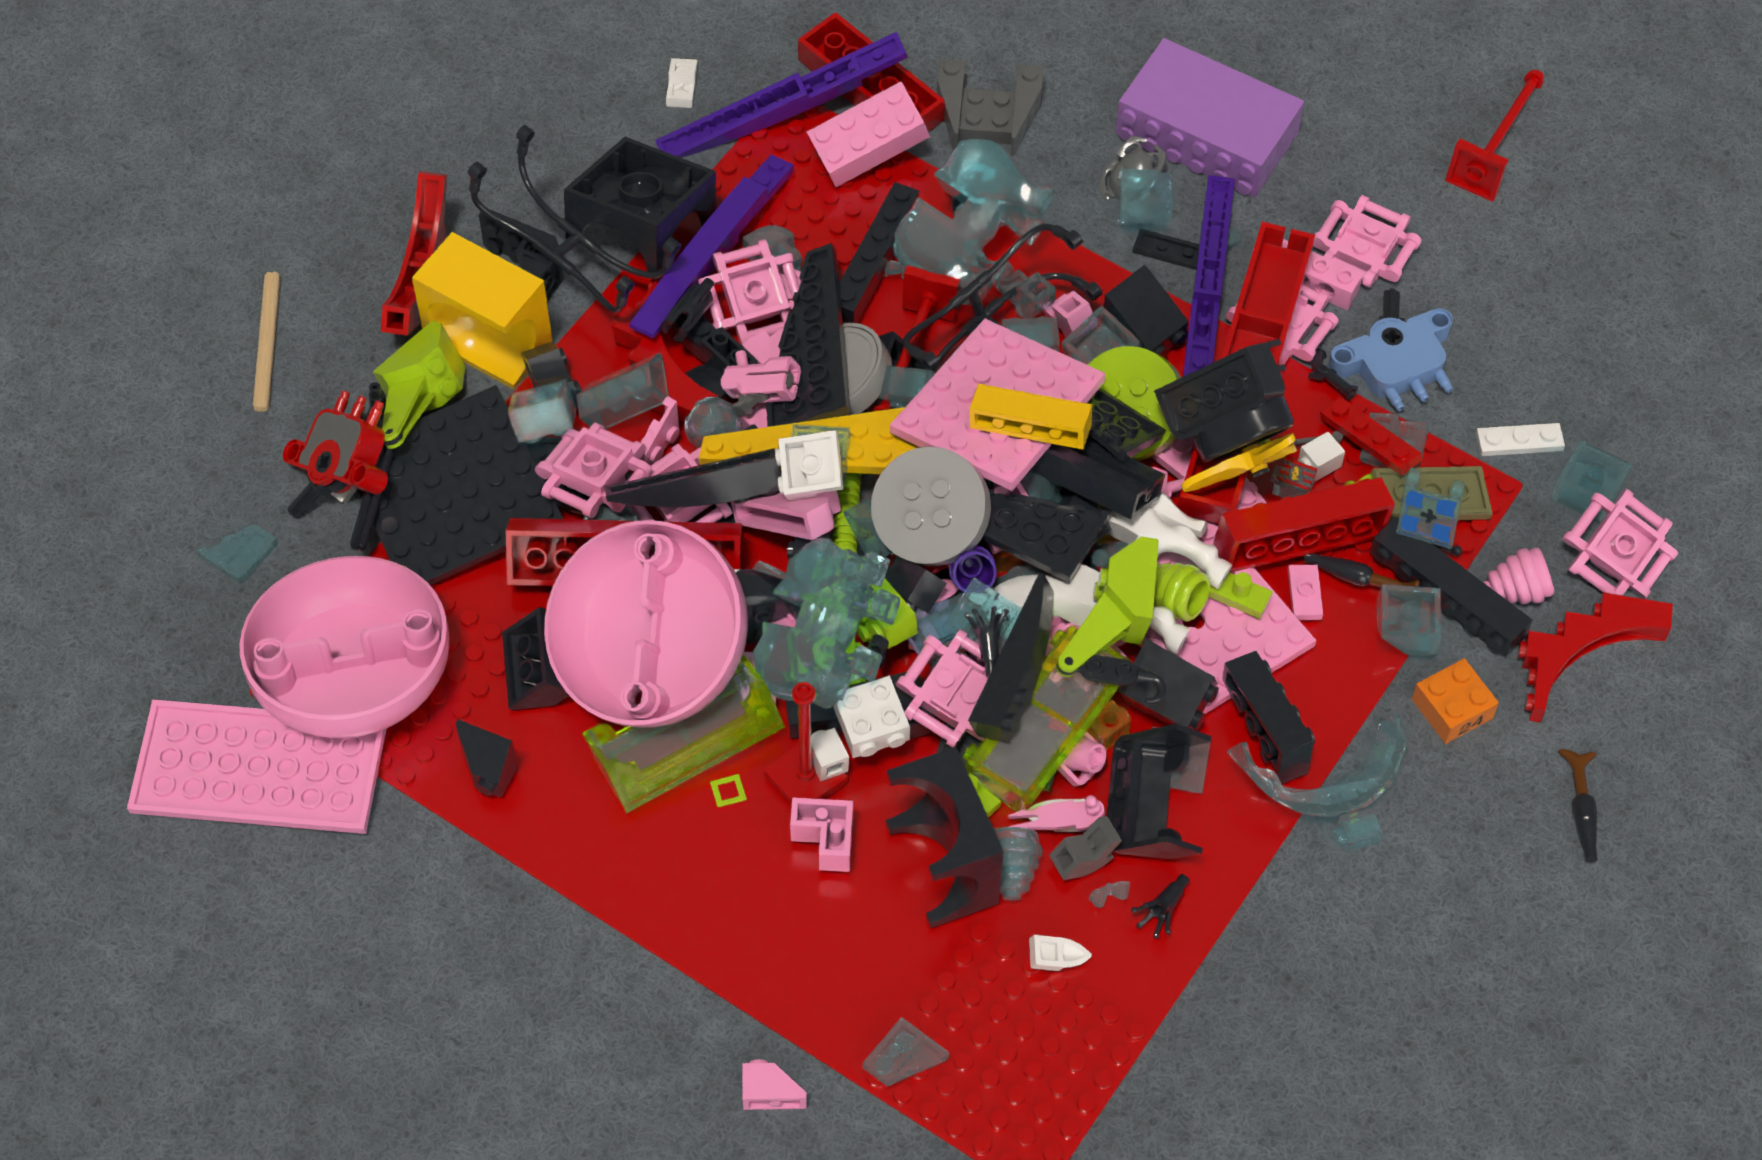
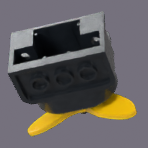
M1280 339L1242 348L1154 390L1173 436L1181 440L1193 438L1203 462L1210 463L1243 451L1242 454L1227 459L1185 480L1181 484L1184 492L1201 489L1214 483L1231 479L1250 470L1254 478L1269 472L1267 463L1297 451L1295 444H1292L1296 441L1293 433L1261 446L1258 444L1290 429L1294 425V419L1284 397L1285 385L1280 374L1286 371L1285 365L1277 366L1271 349L1281 345Z

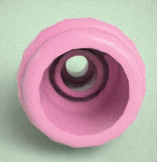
M1523 548L1518 550L1516 555H1510L1506 558V563L1498 564L1497 570L1489 571L1488 581L1483 582L1511 604L1517 601L1521 604H1527L1531 601L1533 603H1540L1544 601V597H1550L1555 592L1540 548H1533L1531 550Z

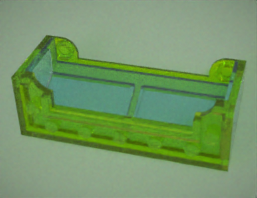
M742 654L740 663L724 690L710 704L689 718L660 727L639 728L627 726L616 733L610 725L599 724L582 734L626 813L779 731L784 728V724L766 682L746 656Z

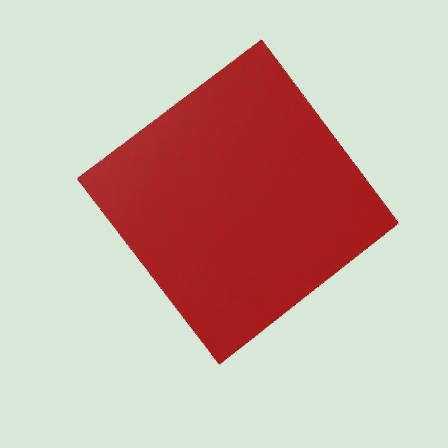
M821 105L740 137L712 169L716 171V209L744 177L750 178L771 154L794 164V170L792 175L740 232L739 242L731 251L756 245L757 241L766 239L771 256L777 257L792 253L795 261L792 263L794 270L800 272L807 251L832 243L837 253L840 282L894 182L919 190V211L858 324L871 328L878 336L894 331L903 339L911 330L917 311L902 308L904 272L907 265L960 279V292L981 273L988 271L1022 235L1033 227L1041 225V223L1013 208L979 222L961 221L952 210L951 204L953 199L943 184L942 170L907 151H903L835 187L807 131L838 115ZM695 211L682 220L672 236L681 243V248L675 255L674 262L702 227ZM1041 231L1029 238L992 276V279L977 291L985 308L995 298L999 299L1018 284L1046 273H1065L1074 277L1078 276L1089 283L1092 281L1097 283L1102 289L1103 294L1095 301H1091L1084 292L1072 286L1068 281L1057 279L1042 281L1015 294L1003 303L1001 309L990 317L1009 330L1088 365L1103 352L1123 347L1101 328L1105 294L1133 273L1082 245L1072 250L1066 245L1065 241L1054 236L1051 231ZM639 251L627 265L647 271L645 260ZM760 255L753 256L754 258L762 259ZM752 257L726 264V267L730 268L751 262ZM715 268L710 275L717 274V269ZM622 270L602 292V295L609 303L616 307L615 302L618 291L615 289V286L623 276H627L635 285L629 293L626 306L635 309L638 300L645 297L649 283L653 278L636 276ZM722 284L714 285L724 319L732 318ZM1075 291L1089 303L1095 317V324L1071 341L1065 338L1062 330L1046 317L1043 309L1063 294L1068 295ZM1167 292L1189 321L1191 304ZM596 299L556 344L559 349L562 348L568 362L565 366L573 381L577 380L581 387L583 395L579 397L581 407L550 418L542 406L529 376L505 401L522 437H561L567 428L580 432L583 427L589 429L596 422L603 425L605 430L631 442H641L653 419L660 422L664 414L647 408V399L644 391L648 382L631 375L630 363L628 362L631 349L615 343L613 320L616 315H621L626 306L619 313H611ZM966 300L958 307L955 321L940 318L924 328L916 346L925 352L931 351L937 356L946 344L961 331V327L975 316L969 300ZM708 308L703 317L711 324H714L710 308ZM779 314L769 319L745 324L748 332L782 322ZM1219 319L1213 362L1221 359L1230 325ZM672 327L666 334L661 330L663 342L671 358L684 373L697 366L706 364L684 347L681 342L673 340L677 332ZM735 327L726 330L739 342ZM969 336L963 337L949 351L937 367L934 375ZM1187 338L1180 346H1174L1164 357L1176 368L1181 378L1183 377ZM1289 357L1284 364L1286 371L1280 374L1285 385L1284 397L1294 419V425L1290 429L1269 438L1270 441L1291 433L1294 434L1295 439L1318 437L1326 432L1332 435L1337 430L1321 420L1320 412L1341 396L1422 453V461L1413 468L1482 466L1493 513L1490 519L1436 520L1434 522L1431 521L1429 525L1424 524L1425 521H1419L1417 524V533L1423 535V538L1434 542L1438 541L1431 539L1429 535H1431V529L1435 523L1452 527L1449 533L1450 543L1448 546H1460L1462 554L1454 556L1449 551L1439 550L1468 570L1522 490L1523 484L1357 393L1348 400L1343 392L1327 380L1323 379L1320 381L1309 378V373L1314 370ZM728 396L719 404L720 412L707 432L678 421L679 436L674 443L668 444L661 458L672 451L671 448L677 444L691 454L702 446L704 436L742 431V416L738 415L731 407L739 401L738 398L732 399ZM1343 435L1342 442L1339 443L1345 450L1342 467L1316 482L1310 476L1303 474L1305 479L1312 481L1311 484L1304 482L1300 467L1293 466L1295 463L1284 460L1285 457L1267 463L1269 472L1254 478L1250 470L1246 478L1250 483L1253 482L1257 486L1258 493L1265 502L1270 503L1288 496L1305 495L1314 490L1331 489L1336 485H1345L1346 482L1351 480L1356 483L1363 476L1370 474L1373 468L1389 467ZM1297 444L1295 446L1297 451L1285 457L1298 461L1301 446L1305 444ZM1152 457L1137 460L1149 467L1167 471V483L1178 480L1177 477ZM1284 463L1293 467L1289 471V469L1283 467L1282 464ZM1294 467H1298L1299 475L1296 476L1298 480H1292V472L1296 471L1293 470ZM1279 470L1289 472V477L1293 482L1309 487V489L1305 490L1276 479L1279 476L1289 480L1288 476L1279 473ZM861 473V485L859 486L860 506L858 509L859 523L857 526L861 523L869 526L872 518L869 516L872 494L881 474ZM984 478L988 489H994L992 486L995 483ZM1023 480L1020 481L1028 496L1054 500L1056 504L1071 492V490L1059 484L1046 486V484L1038 485L1032 483L1030 485ZM1181 490L1171 493L1170 499L1177 507ZM714 504L688 522H696L714 510ZM644 506L655 521H665L654 506ZM559 509L563 519L585 520L586 518L585 515ZM632 512L633 515H634L635 518H636V521H641V520L637 517V515H636L634 512ZM742 526V569L764 572L784 580L798 590L811 591L825 601L828 611L830 573L827 589L793 585V574L788 573L789 559L787 558L789 541L794 542V536ZM879 536L873 545H869L866 550V556L874 560L877 554L881 553L884 546ZM1373 539L1315 553L1361 562L1371 567L1376 574L1400 582H1408L1401 580L1392 569L1375 560L1370 553ZM382 542L367 556L390 561ZM1095 543L1089 550V553L1096 566H1099L1097 562H1101L1100 566L1103 564L1107 566L1109 558L1128 545H1096ZM889 550L885 565L891 567L898 555ZM1004 550L996 554L992 552L997 576L991 588L982 594L990 595L996 586L1018 576L1038 575L1039 573L1045 575L1052 574ZM506 551L430 585L443 605L448 623L449 652L447 663L441 678L428 698L406 718L386 729L377 777L973 1160H1069L1441 610V606L1430 598L1424 597L1420 592L1421 603L1415 605L1411 600L1397 592L1373 584L1360 587L1346 582L1318 567L1323 618L1322 620H1299L1316 639V644L1310 650L1271 673L1276 682H1280L1283 685L1290 704H1294L1297 707L1300 719L1305 727H1309L1314 734L1315 743L1313 745L1308 774L1276 786L1272 778L1275 770L1271 762L1265 764L1260 754L1262 749L1258 736L1251 737L1245 721V711L1239 713L1233 699L1230 698L1206 713L1200 728L1194 730L1212 736L1211 742L1190 746L1189 761L1186 766L1178 772L1171 773L1166 829L1177 830L1181 834L1182 841L1202 847V854L1174 859H1161L1111 852L1114 858L1100 869L1079 878L1063 880L1049 855L1065 837L1079 836L1085 832H1055L1054 830H1028L1029 832L1012 830L1009 826L1030 822L1031 820L1028 818L1009 819L1008 816L1024 808L1027 810L1033 805L1046 800L1086 799L1090 795H1093L1098 801L1102 802L1105 808L1104 816H1107L1112 753L1115 742L1122 735L1163 727L1168 724L1129 706L1119 693L1121 686L1097 683L1091 687V691L1087 693L1088 708L1070 725H1067L1052 711L1044 713L1043 717L1051 718L1048 727L1050 730L1065 734L1072 731L1080 734L1082 731L1088 732L1098 743L1105 747V764L1100 771L1094 774L1091 780H1087L1085 784L1080 786H1073L1057 770L1051 792L967 770L969 774L975 775L978 782L1001 801V806L989 817L1004 851L999 904L931 929L926 920V913L939 906L947 897L954 883L955 876L936 881L932 880L928 871L929 865L939 861L948 853L934 839L917 833L889 835L885 825L886 820L914 806L927 792L912 785L891 786L887 778V770L937 753L941 740L939 735L932 733L912 738L899 747H886L877 750L871 756L853 758L843 732L839 734L849 755L848 772H845L848 776V782L824 799L853 801L850 872L819 870L820 843L791 841L790 822L792 805L764 776L765 768L799 744V738H790L785 709V693H791L793 688L800 682L810 683L815 690L824 689L819 644L810 642L805 635H787L776 629V639L745 645L743 652L781 655L775 712L746 710L733 678H731L724 690L701 711L682 721L660 727L639 728L622 726L606 721L588 712L576 703L571 696L553 706L511 710L508 708L502 632L538 607L546 609L553 586L507 585ZM1305 555L1254 567L1291 612L1288 566L1312 565L1304 562ZM857 561L855 565V593L859 590L869 571L859 565ZM961 590L936 604L944 607V610L953 619H957L963 631L968 634L967 637L971 639L975 631L972 626L969 630L970 622L961 614L964 615L968 612L971 615L972 609L976 608L979 615L982 616L984 624L987 622V615L984 606H979L972 602V595ZM854 613L853 629L849 632H854L855 642H861L863 659L858 660L859 668H865L866 681L908 671L922 649H909L908 638L888 649L886 664L883 668H879L874 661V653L868 648L869 643L867 641L863 642L857 633L856 627L859 625ZM1201 615L1190 621L1182 620L1184 626L1196 629L1202 628L1205 624ZM826 619L824 625L816 631V637L826 633L829 630L827 628V622L829 621L828 619ZM1126 642L1121 646H1117L1126 655L1127 659L1133 663L1141 650V647L1134 643ZM935 653L920 673L923 684L941 659ZM1045 656L1043 663L1054 674L1058 673L1056 666ZM1069 680L1059 689L1060 695L1067 689H1074L1073 684ZM250 689V690H249L250 695H251L252 697H254V695H253V693H252V691H251V689ZM933 714L936 720L945 725V721L941 720ZM458 719L512 740L518 769L502 798L493 794L491 796L484 795L474 787L461 751L455 725ZM1076 770L1071 772L1078 778L1082 771ZM739 774L747 800L718 807L710 781ZM735 781L717 785L722 801L739 796ZM1180 874H1184L1189 878L1190 882L1184 888V894L1173 910L1170 921L1171 933H1165L1164 921L1159 932V938H1153L1158 918L1154 916L1141 928H1137V922H1140L1148 914L1149 908L1135 913L1131 912V908L1142 906L1143 903L1153 900L1171 882H1174ZM1033 935L1066 938L1086 948L1091 953V958L1081 965L1062 968L1060 971L1031 968L1029 938Z

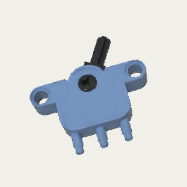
M1390 288V290L1384 291L1383 316H1380L1379 321L1374 323L1370 329L1369 336L1363 335L1335 346L1331 351L1328 368L1335 370L1341 378H1347L1360 373L1373 394L1382 398H1388L1392 406L1397 411H1401L1404 409V404L1399 394L1413 390L1416 396L1422 402H1425L1429 399V396L1423 385L1437 380L1445 392L1449 393L1453 390L1451 381L1443 370L1446 353L1441 345V342L1445 341L1449 336L1453 317L1449 311L1438 308L1409 318L1407 322H1404L1405 318H1399L1400 292L1396 291L1395 288Z

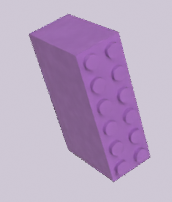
M1163 38L1119 100L1115 133L1125 141L1131 136L1146 138L1147 143H1139L1145 150L1157 152L1154 149V145H1158L1165 151L1170 162H1179L1189 167L1194 173L1235 179L1234 188L1240 194L1251 195L1256 198L1298 135L1305 101Z

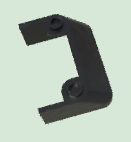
M1172 724L1122 735L1117 739L1112 753L1107 816L1122 841L1112 852L1161 859H1174L1202 854V847L1182 841L1181 834L1177 830L1166 829L1171 773L1178 772L1186 766L1189 761L1190 746L1209 743L1212 736L1180 724Z

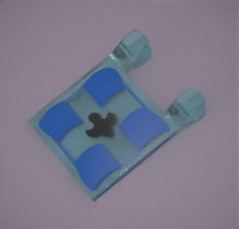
M1410 468L1404 482V492L1396 533L1451 549L1465 483L1454 480L1448 497L1418 489L1421 471Z

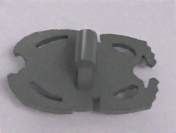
M1131 136L1127 139L1116 154L1117 157L1122 158L1120 162L1114 158L1110 165H1107L1100 179L1099 190L1103 199L1107 201L1110 198L1116 197L1121 204L1119 208L1124 210L1135 209L1147 199L1155 183V180L1150 177L1153 175L1155 178H1158L1165 166L1167 155L1161 147L1154 145V149L1157 152L1147 153L1143 151V147L1139 143H1147L1146 138ZM1130 146H1138L1132 152L1125 153ZM1154 156H1156L1159 160L1158 165L1155 169H1153L1152 158ZM1109 172H1111L1109 178V184L1111 188L1110 190H1108L1106 186L1107 176ZM1145 191L1141 197L1134 201H1129V199L1135 198Z

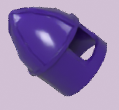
M977 545L971 551L961 554L955 562L949 564V575L953 583L964 593L971 595L982 594L989 590L997 576L995 561L991 553Z

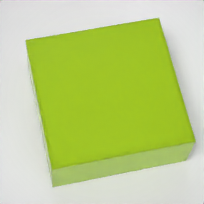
M739 774L710 781L718 807L747 800ZM735 781L739 796L722 801L717 785Z

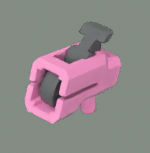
M740 350L735 353L737 366H727L721 378L722 389L732 399L738 398L739 400L731 406L738 415L748 416L753 412L752 407L757 403L793 401L796 398L798 386L793 384H799L801 369L791 356L771 357L764 364L749 365L746 352Z

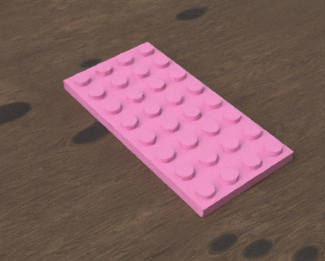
M152 699L127 810L131 814L366 834L386 729L353 738L320 737L303 733L287 726L269 714L265 709Z

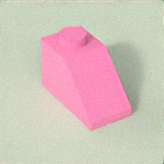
M761 1059L742 1063L743 1110L807 1109L806 1091L775 1063H768L766 1060Z

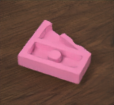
M668 396L662 403L665 405V413L660 422L653 419L646 435L641 441L646 447L640 460L645 461L650 466L661 459L664 449L669 443H674L680 433L677 401Z

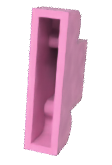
M837 490L817 493V497L789 501L784 494H780V491L776 495L763 497L762 495L750 497L748 501L743 503L731 501L735 523H742V526L814 540L835 527L832 515L841 511Z

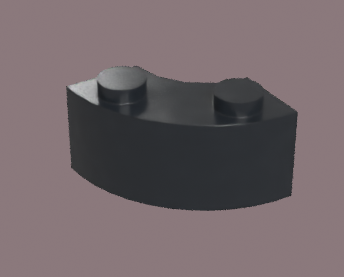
M549 342L521 353L536 394L550 418L581 407L579 397L583 396L578 381H573L566 369L565 364L568 362L562 348L559 349L553 342Z

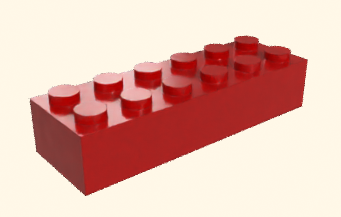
M834 12L798 39V60L811 71H815L873 42L838 13ZM896 63L862 79V86L842 95L851 104L856 106L893 85L902 82L924 121L928 132L944 121L945 100L900 63Z
M1382 477L1375 479L1366 478L1348 485L1340 484L1322 491L1314 490L1296 497L1288 496L1270 503H1257L1252 507L1239 510L1231 509L1222 513L1213 545L1218 550V557L1232 564L1229 571L1231 573L1372 540L1388 524L1395 503Z

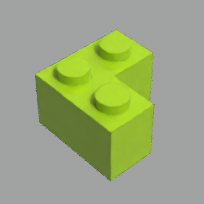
M885 578L854 593L856 602L854 612L859 625L856 627V630L863 642L867 641L869 643L873 635L878 634L889 641L887 647L889 649L918 634L916 613Z

